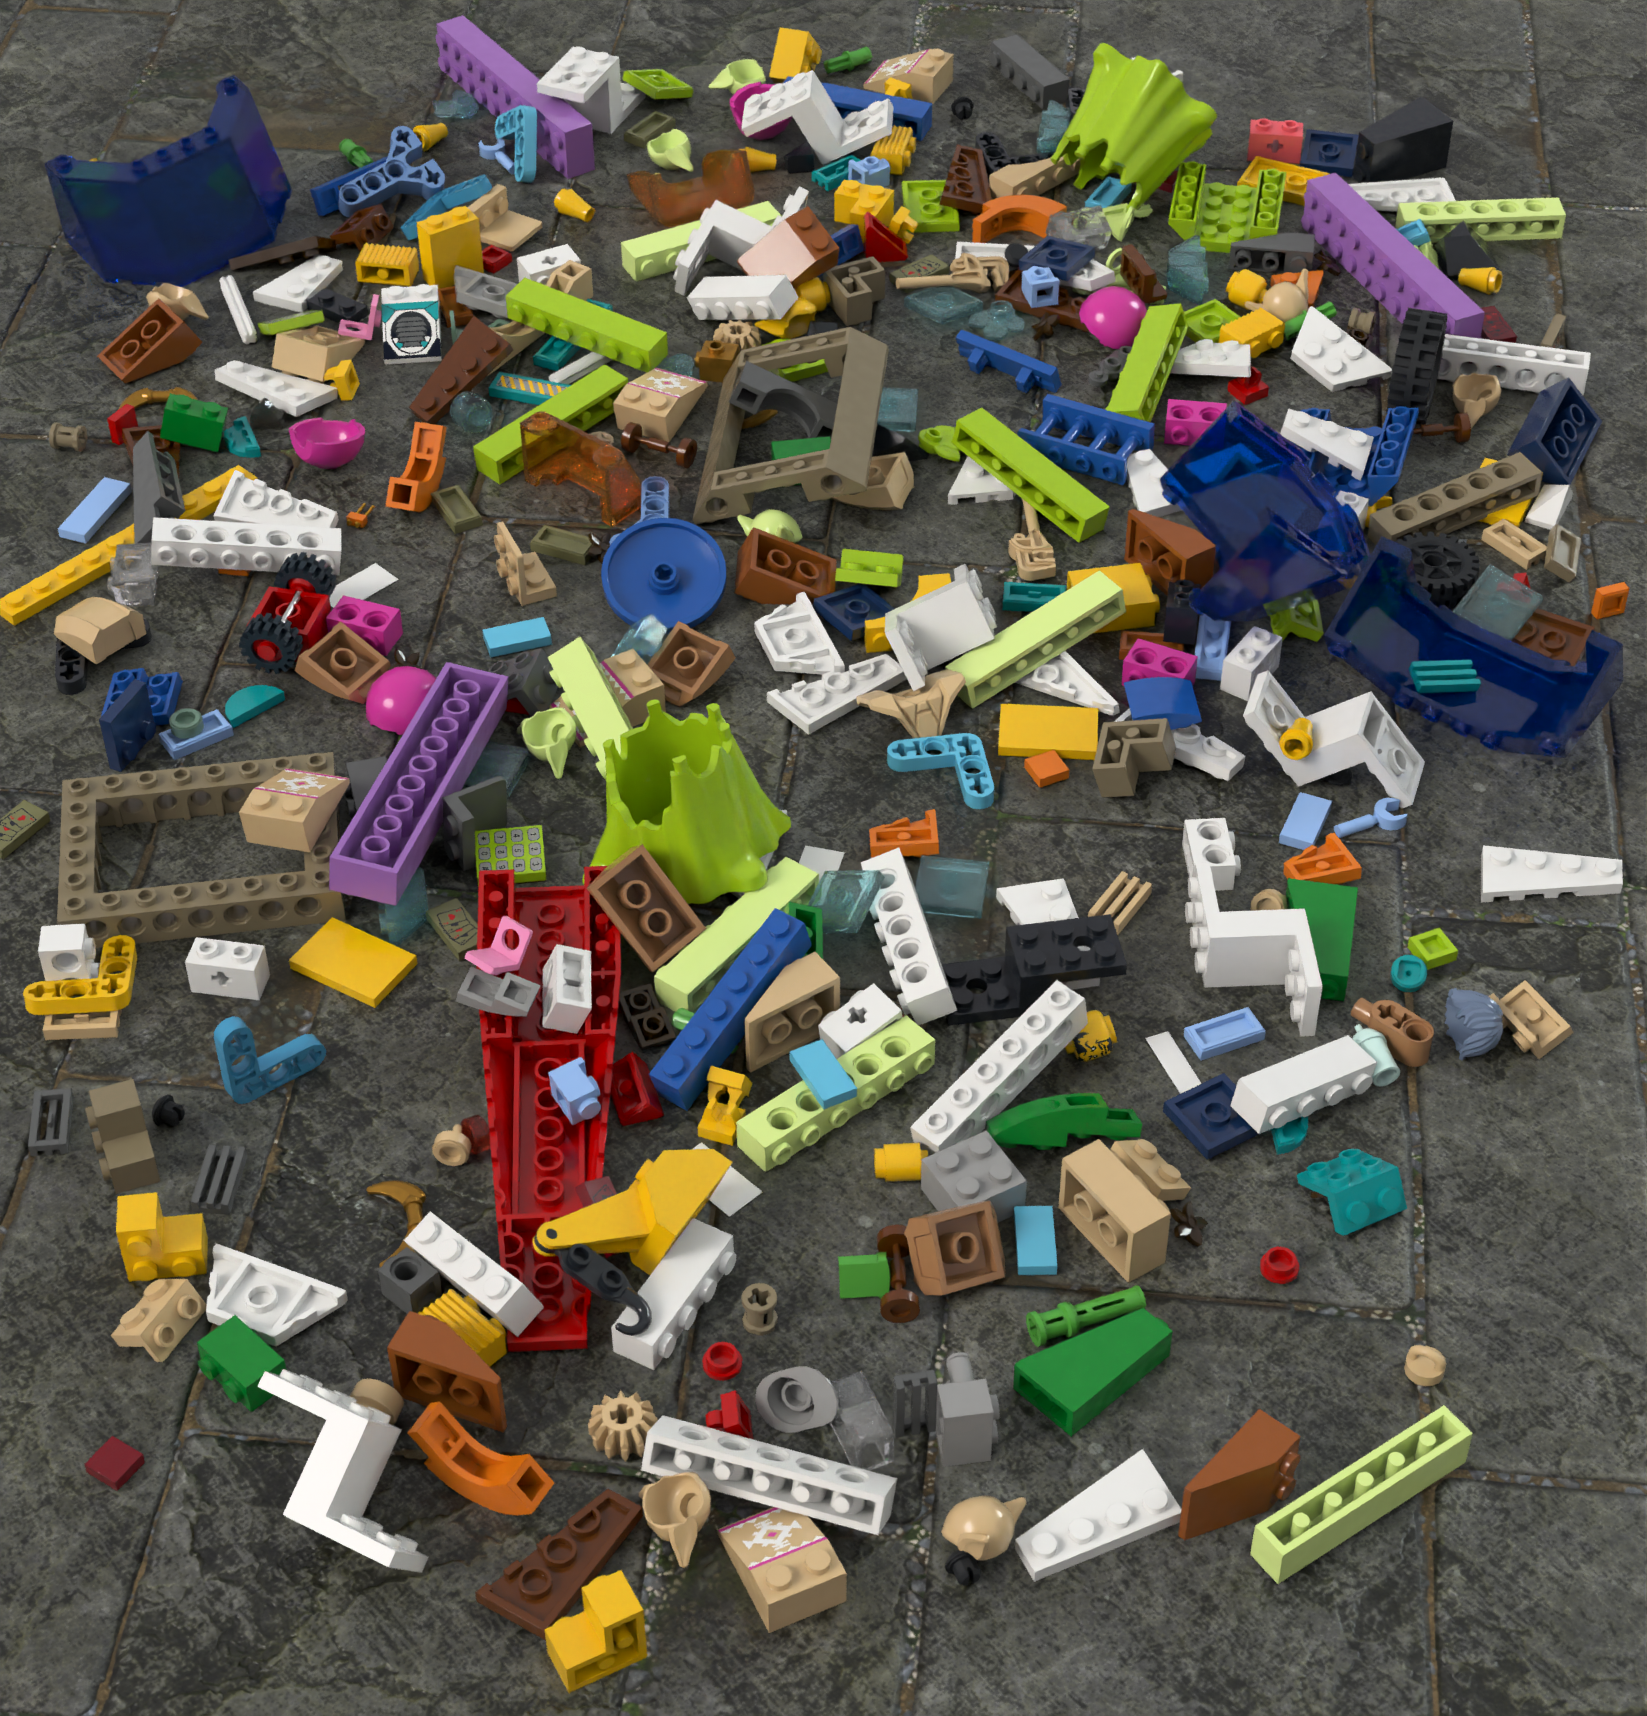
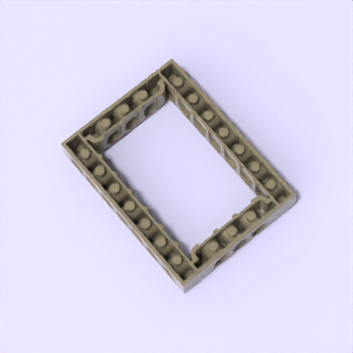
M333 752L62 780L57 924H85L88 938H94L95 947L101 948L107 939L118 935L130 936L135 940V944L327 923L332 917L345 921L344 893L329 890L330 856L341 839L339 803L312 851L304 852L305 871L98 893L102 886L98 867L102 866L99 843H103V837L100 827L113 825L123 827V824L141 822L153 824L160 820L178 818L190 820L191 817L216 814L219 817L225 816V813L239 812L255 787L286 768L337 776Z

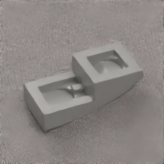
M471 967L458 991L456 1002L501 1015L527 1016L541 985L509 972L506 973L504 979Z

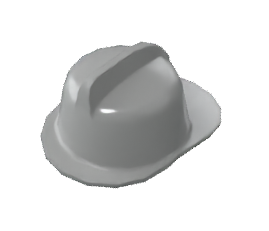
M808 1366L791 1367L768 1375L758 1385L755 1397L758 1412L764 1421L775 1430L785 1433L800 1432L824 1426L833 1421L838 1413V1397L829 1379L818 1370Z

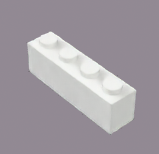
M787 275L704 277L689 294L687 300L699 320L781 319L799 297Z
M1347 1035L1239 1078L1230 1106L1258 1134H1261L1273 1128H1280L1287 1122L1299 1117H1307L1314 1111L1328 1105H1336L1341 1100L1355 1094L1364 1093L1372 1084V1076L1377 1062Z
M429 1212L404 1240L418 1256L438 1270L443 1278L463 1294L471 1297L478 1306L497 1319L517 1337L544 1308L523 1283L432 1212Z
M693 1218L637 1292L648 1303L652 1312V1321L649 1328L642 1334L635 1336L625 1335L616 1330L615 1325L617 1323L626 1326H633L638 1323L637 1313L627 1306L611 1327L613 1352L652 1370H655L663 1357L668 1358L675 1348L679 1335L684 1329L688 1330L694 1323L700 1306L703 1302H709L713 1297L719 1280L724 1274L728 1275L732 1271L737 1257L734 1253L733 1235Z

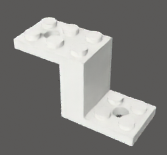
M572 47L537 82V93L563 98L592 123L593 130L610 134L646 97L645 93L629 83H621L619 57L609 55L606 52L586 50L583 47Z
M811 70L807 73L797 74L792 80L784 84L778 83L765 93L749 97L745 101L741 129L746 137L793 116L820 162L824 165L892 134L894 106L889 98L882 102L876 101L868 108L860 112H852L843 119L815 72Z
M799 187L794 196L790 194L783 207V210H785L783 216L778 215L772 227L715 200L710 209L705 208L700 219L702 224L699 229L694 228L687 242L689 244L687 250H681L676 259L675 265L678 267L673 276V279L676 280L675 292L685 296L708 255L742 270L737 260L784 219L805 208L809 191Z
M966 564L954 569L955 581L885 613V635L913 691L925 686L927 670L995 639L994 628L997 627L995 611L989 598H983L982 584L975 569L969 571Z
M1269 670L1257 675L1243 717L1247 725L1263 741L1265 748L1275 756L1282 765L1284 772L1294 780L1298 787L1365 762L1369 771L1375 774L1385 787L1388 796L1400 800L1399 806L1401 809L1413 805L1425 761L1371 691L1305 717ZM1307 718L1313 725L1312 751L1305 758L1299 760L1289 759L1280 748V737L1293 725L1296 719Z
M1210 862L1195 863L1194 877L1188 878L1189 898L1192 899L1191 902H1186L1185 917L1186 922L1193 925L1190 928L1191 948H1197V952H1195L1196 973H1202L1204 988L1285 985L1286 996H1292L1290 1003L1291 1020L1298 1023L1300 1037L1315 1036L1322 982L1305 909L1219 912Z
M285 1369L282 1370L280 1375L265 1371L258 1385L259 1388L326 1419L283 1515L387 1567L422 1573L429 1557L416 1551L417 1542L399 1534L392 1536L382 1531V1525L362 1517L401 1432V1429L389 1424L391 1416L369 1406L367 1408L357 1404L356 1399L334 1390L333 1392L322 1387L323 1384L308 1376L302 1374L299 1376Z

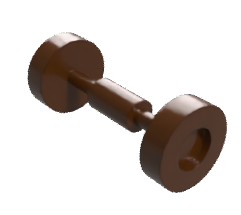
M1456 413L1452 426H1443L1442 423L1421 425L1420 428H1414L1412 435L1421 434L1422 437L1443 435L1444 432L1454 431V436L1458 443L1468 442L1471 435L1470 418L1467 413Z
M629 422L622 433V450L634 453L640 443L646 444L649 449L663 453L671 451L676 453V463L680 467L690 468L697 454L696 440L687 437L682 439L678 447L671 446V443L654 437L649 439L643 438L642 426L633 422Z
M890 1225L881 1229L877 1234L878 1251L887 1252V1257L893 1258L890 1261L891 1287L895 1290L884 1294L880 1300L882 1317L892 1323L910 1322L920 1313L918 1296L911 1291L903 1290L907 1285L905 1260L901 1258L910 1255L907 1238L904 1235L907 1226Z

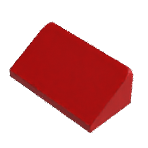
M633 1051L614 1063L610 1093L620 1123L623 1126L664 1116L658 1094L649 1076V1068Z

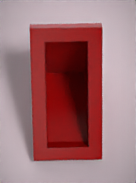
M867 211L864 214L865 258L873 256L878 262L905 261L908 258L906 242Z

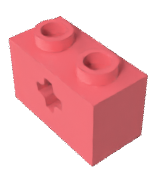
M1264 118L1251 120L1247 161H1253L1256 156L1284 163L1300 164L1303 123L1293 120H1286L1284 122L1270 121Z

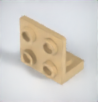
M499 184L495 185L489 192L467 207L479 218L481 242L494 245L505 251L513 252L542 228V221L508 210L506 187Z
M498 522V534L494 535V543L497 552L500 553V559L496 560V565L500 577L506 578L510 594L512 596L516 595L522 606L557 597L556 586L536 552L522 554L504 522Z

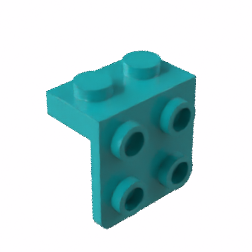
M1360 1149L1344 1150L1339 1153V1157L1328 1162L1313 1163L1307 1167L1306 1171L1297 1175L1298 1184L1328 1197L1335 1232L1342 1236L1407 1209L1399 1168L1383 1161L1381 1158L1362 1152Z

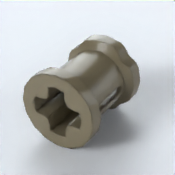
M55 422L52 424L49 432L50 446L53 449L69 447L74 448L77 452H82L87 444V429L82 425L74 428Z
M764 1283L748 1286L742 1293V1304L746 1309L742 1318L743 1326L752 1334L760 1336L769 1334L774 1331L775 1325L778 1322V1316L774 1310L777 1304L776 1291ZM754 1295H755V1298H756V1303H753V1296H754ZM764 1316H767L766 1324H764Z

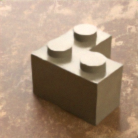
M873 256L835 266L823 273V282L827 283L830 292V302L828 304L846 326L858 325L861 322L872 320V303L885 299V269Z
M1168 718L1103 722L1092 768L1101 797L1134 796L1139 772L1172 769L1176 744Z
M134 1079L89 1090L92 1106L85 1107L90 1129L98 1128L99 1130L91 1132L97 1154L104 1152L106 1156L105 1158L98 1159L104 1181L112 1179L116 1194L160 1182Z

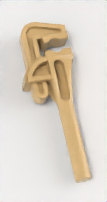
M962 253L959 259H954L951 263L950 270L954 272L951 275L897 278L896 288L913 289L952 286L982 293L987 292L991 287L990 280L987 278L988 271H991L989 277L993 281L994 292H998L1008 281L1009 264L1006 259L1000 256L975 257L969 253Z
M1022 499L1029 535L1025 538L1024 534H1015L1014 538L1009 540L1008 553L1016 561L1020 578L1034 581L1056 576L1055 558H1053V546L1047 542L1040 531L1036 509Z

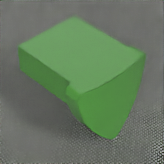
M876 1252V1255L838 1257L840 1298L877 1296L882 1298L884 1294L889 1292L890 1272L887 1252Z

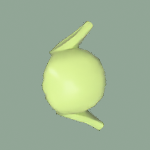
M743 59L728 64L711 82L709 88L728 89L734 95L739 89L748 84L757 82L765 84L766 77L762 67L758 65L756 60Z
M672 129L670 132L662 133L660 137L647 143L649 157L658 166L668 170L683 168L693 172L694 168L690 162L691 144L684 132Z
M765 510L754 519L743 515L737 516L747 536L755 527L793 543H798L803 537L799 525L794 518L780 510Z
M555 707L543 712H536L534 716L524 719L520 723L517 733L523 735V741L530 753L543 762L548 761L555 778L560 779L563 775L568 751L576 739V723L564 708Z

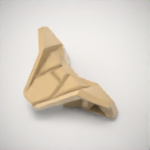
M946 669L926 675L925 686L915 691L909 689L893 694L876 690L856 697L859 706L868 707L870 710L896 717L913 739L941 736L951 703L966 681L961 673Z

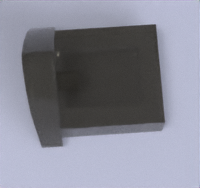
M263 398L253 409L250 416V424L260 428L282 430L290 414L286 413L283 409L276 408L267 398Z

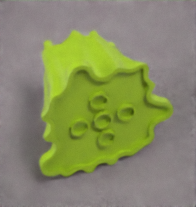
M1100 43L1093 53L1094 65L1081 104L1050 160L1056 165L1063 156L1066 165H1072L1080 158L1079 176L1073 183L1080 190L1092 178L1097 177L1103 180L1115 172L1121 178V185L1136 182V191L1126 207L1127 213L1130 206L1138 210L1182 161L1192 153L1203 148L1212 135L1210 127L1216 120L1217 114L1208 104L1191 98L1185 92L1183 83L1168 70L1165 63L1161 60H1148L1139 55L1132 60L1122 55L1112 46Z
M654 699L647 703L649 716L643 726L633 728L620 735V755L616 750L614 739L606 740L603 743L606 760L607 823L590 866H609L631 847L643 844L687 904H704L728 892H752L762 888L768 881L765 865L760 858L777 849L779 838L791 828L790 817L775 807L761 789L734 736L731 734L729 724L722 717L717 703L706 706L709 715L708 719L703 714L690 713L685 720L679 721L662 711L660 701Z

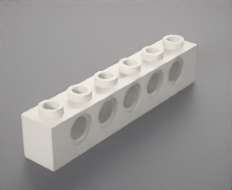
M1445 334L1442 351L1443 359L1440 362L1437 379L1455 382V379L1462 374H1491L1498 377L1500 386L1505 389L1533 391L1539 394L1542 390L1569 377L1581 394L1584 395L1591 353Z
M153 517L151 565L279 572L288 556L291 557L294 553H297L299 556L301 552H306L307 558H310L311 554L316 555V561L320 562L321 559L326 561L325 568L331 566L333 569L331 574L340 575L341 528Z
M896 848L861 862L865 876L859 878L866 897L872 896V899L867 900V905L873 919H879L880 921L875 923L874 926L881 943L887 942V945L882 947V951L888 966H895V969L889 972L896 990L902 989L903 991L897 997L904 1014L911 1013L915 1023L921 1025L957 1011L911 874L900 849Z
M1056 980L910 1127L913 1143H920L921 1150H928V1156L981 1133L985 1129L986 1121L1000 1114L1088 1024L1085 998Z
M664 1415L647 1432L641 1471L659 1476H672L689 1471L695 1472L710 1490L879 1535L891 1516L897 1478Z

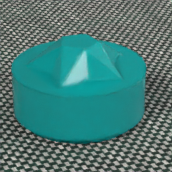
M1403 955L1394 961L1391 967L1390 978L1397 989L1403 992H1415L1424 985L1427 977V967L1419 957Z

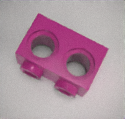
M1168 399L1164 444L1223 448L1227 403Z
M344 595L326 617L328 633L341 621L383 656L388 655L403 634L400 609Z
M1138 638L1123 661L1121 685L1124 686V682L1153 677L1182 678L1191 680L1193 685L1196 679L1198 656Z

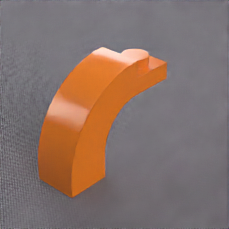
M1010 195L990 200L983 204V213L973 219L972 242L986 243L1008 231H1027L1042 238L1046 236L1055 237L1066 230L1067 206L1057 201L1034 195Z
M415 421L410 456L406 469L399 478L390 477L385 507L422 512L429 507L432 501L431 493L438 490L444 471L446 458L442 457L447 427Z
M440 1401L430 1403L408 1431L410 1437L428 1456L424 1464L432 1473L463 1497L492 1511L508 1515L533 1514L554 1485V1481L530 1454L506 1456L496 1453L477 1442Z

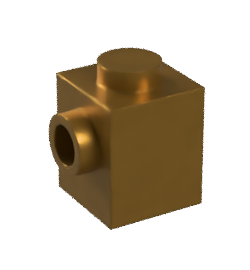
M705 340L702 350L697 351L695 357V367L699 368L700 380L723 383V379L739 355V344L725 343L719 340Z

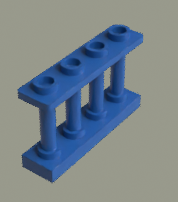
M1047 394L1043 399L1042 424L1035 432L1020 428L1017 435L1058 467L1123 485L1127 480V458L1134 450L1150 449L1152 451L1154 448L1155 424ZM1054 427L1068 431L1062 439L1048 436ZM1080 435L1094 438L1088 447L1074 443ZM1107 442L1122 446L1116 454L1101 451Z

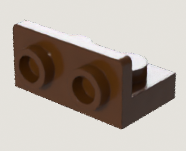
M382 204L358 209L330 235V238L335 240L336 245L343 243L352 245L355 243L361 252L366 242L369 245L371 243L376 245L393 229V224Z
M1133 244L1122 246L1120 275L1134 294L1144 304L1167 299L1166 290L1157 280L1155 270L1150 268L1144 256L1137 251Z

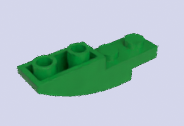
M1075 1093L1041 1098L1018 1105L987 1120L985 1129L1001 1147L1014 1148L1017 1144L1032 1145L1041 1150H1051L1053 1146L1066 1147L1068 1133L1078 1138H1090L1092 1135H1106V1137L1113 1140H1126L1127 1137L1140 1138L1142 1122L1133 1109L1109 1108L1100 1093Z

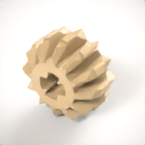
M741 319L738 322L729 320L728 324L721 323L713 336V340L739 344V353L744 349L761 346L758 327L753 326L752 322L744 323Z
M620 1390L617 1398L612 1399L604 1395L602 1405H593V1410L591 1411L592 1418L588 1423V1430L596 1451L605 1450V1455L609 1460L619 1454L626 1462L631 1453L642 1457L647 1432L658 1420L655 1417V1413H653V1406L650 1404V1400L641 1401V1397H639L637 1392L628 1398Z

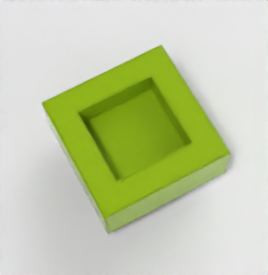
M1440 928L1409 937L1407 948L1414 956L1419 957L1425 963L1427 970L1456 961L1458 950Z

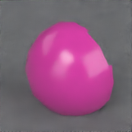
M761 82L748 84L731 97L729 101L736 124L743 135L745 134L741 128L745 101L752 95H760L769 91L774 84H761ZM792 116L748 137L757 140L774 138L785 130Z
M1117 286L1104 287L1094 292L1082 303L1079 311L1081 323L1084 322L1088 330L1100 340L1099 343L1112 349H1119L1122 346H1133L1134 338L1138 335L1141 327V321L1147 313L1144 302L1136 294L1126 288Z
M323 417L298 422L289 428L290 439L297 455L305 463L321 469H336L349 463L360 452L364 444L365 428L362 424L355 422V419L350 420V422L323 420Z
M411 666L396 667L386 671L373 682L367 694L366 718L370 725H375L382 730L397 732V735L404 734L435 682L436 677L427 670Z

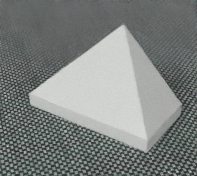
M1544 485L1527 514L1525 523L1551 530L1555 524L1559 523L1572 499L1573 492L1570 486Z

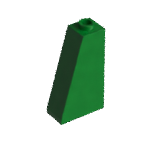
M1288 878L1286 889L1287 909H1305L1322 982L1321 998L1344 1001L1349 975L1358 887Z
M1141 1308L1019 1360L1014 1365L1013 1389L1072 1437L1170 1356L1173 1331L1161 1318L1154 1317L1147 1310Z

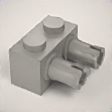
M958 1352L951 1354L946 1360L950 1380L946 1384L937 1385L936 1438L942 1466L991 1461L992 1444L998 1443V1430L995 1419L1000 1418L997 1395L989 1394L986 1379L974 1380L970 1358L967 1353Z

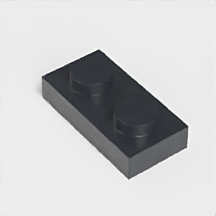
M324 288L307 300L309 311H322L325 318L339 324L341 319L359 322L368 316L367 305L327 288Z

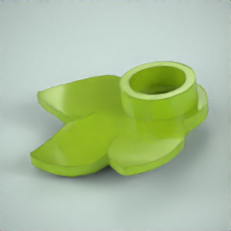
M940 425L919 432V447L930 454H938L940 457L948 460L960 461L959 452L961 450L952 444L954 427Z

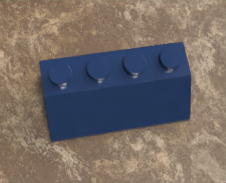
M1568 377L1539 393L1507 455L1511 456L1521 452L1543 472L1542 482L1570 486L1602 420Z

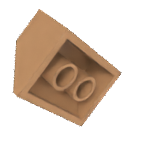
M643 844L631 847L607 866L587 887L588 891L650 972H654L706 929Z

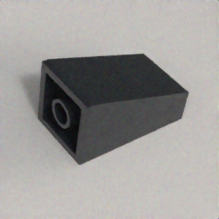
M1420 97L1359 132L1358 144L1356 146L1353 179L1358 183L1399 181L1445 168L1447 166L1453 120L1424 97Z

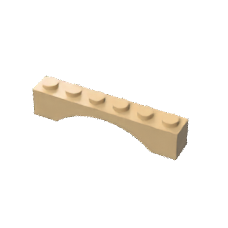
M1063 156L1056 165L1051 162V157L1032 163L1007 165L990 174L989 188L991 198L993 200L1010 195L1039 196L1077 175L1080 169V158L1072 165H1066Z
M568 260L552 272L546 286L586 301L593 297L591 268ZM516 321L500 327H489L509 342L514 351L487 376L545 333Z

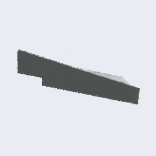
M147 431L133 447L134 544L138 546L152 544L153 517L178 519L185 512L175 459L168 452L161 453L155 448L153 434Z

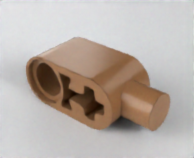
M1360 998L1354 1004L1351 1016L1367 1025L1368 1028L1382 1033L1387 1040V1046L1393 1058L1411 1067H1419L1427 1063L1434 1035L1433 1026L1429 1022L1391 1000H1380L1372 1004L1368 1000Z

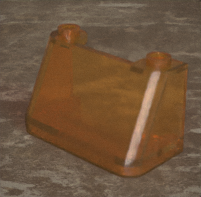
M719 149L709 152L702 160L703 176L678 183L665 182L661 177V173L651 174L647 171H636L627 174L631 192L655 221L666 227L701 219L705 208L710 209L715 200L734 209H739L750 205L755 196L746 150Z
M536 412L520 422L526 482L536 487L542 479H552V483L555 485L560 484L565 479H569L602 496L600 498V506L603 509L601 511L602 522L611 527H614L641 508L642 481L618 448L547 412Z

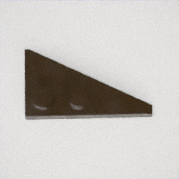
M313 236L229 259V264L232 271L279 262V265L294 263L297 258H313L322 253L336 251L337 247L334 239Z

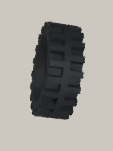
M1408 308V311H1406L1392 369L1386 413L1389 408L1399 406L1418 408L1419 414L1416 424H1426L1442 359L1448 318L1446 313Z

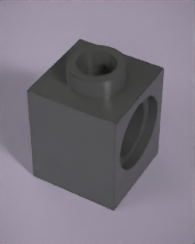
M408 1247L396 1256L387 1259L382 1267L378 1269L382 1295L407 1314L409 1311L415 1313L422 1312L425 1307H429L431 1303H434L437 1298L442 1296L439 1271Z

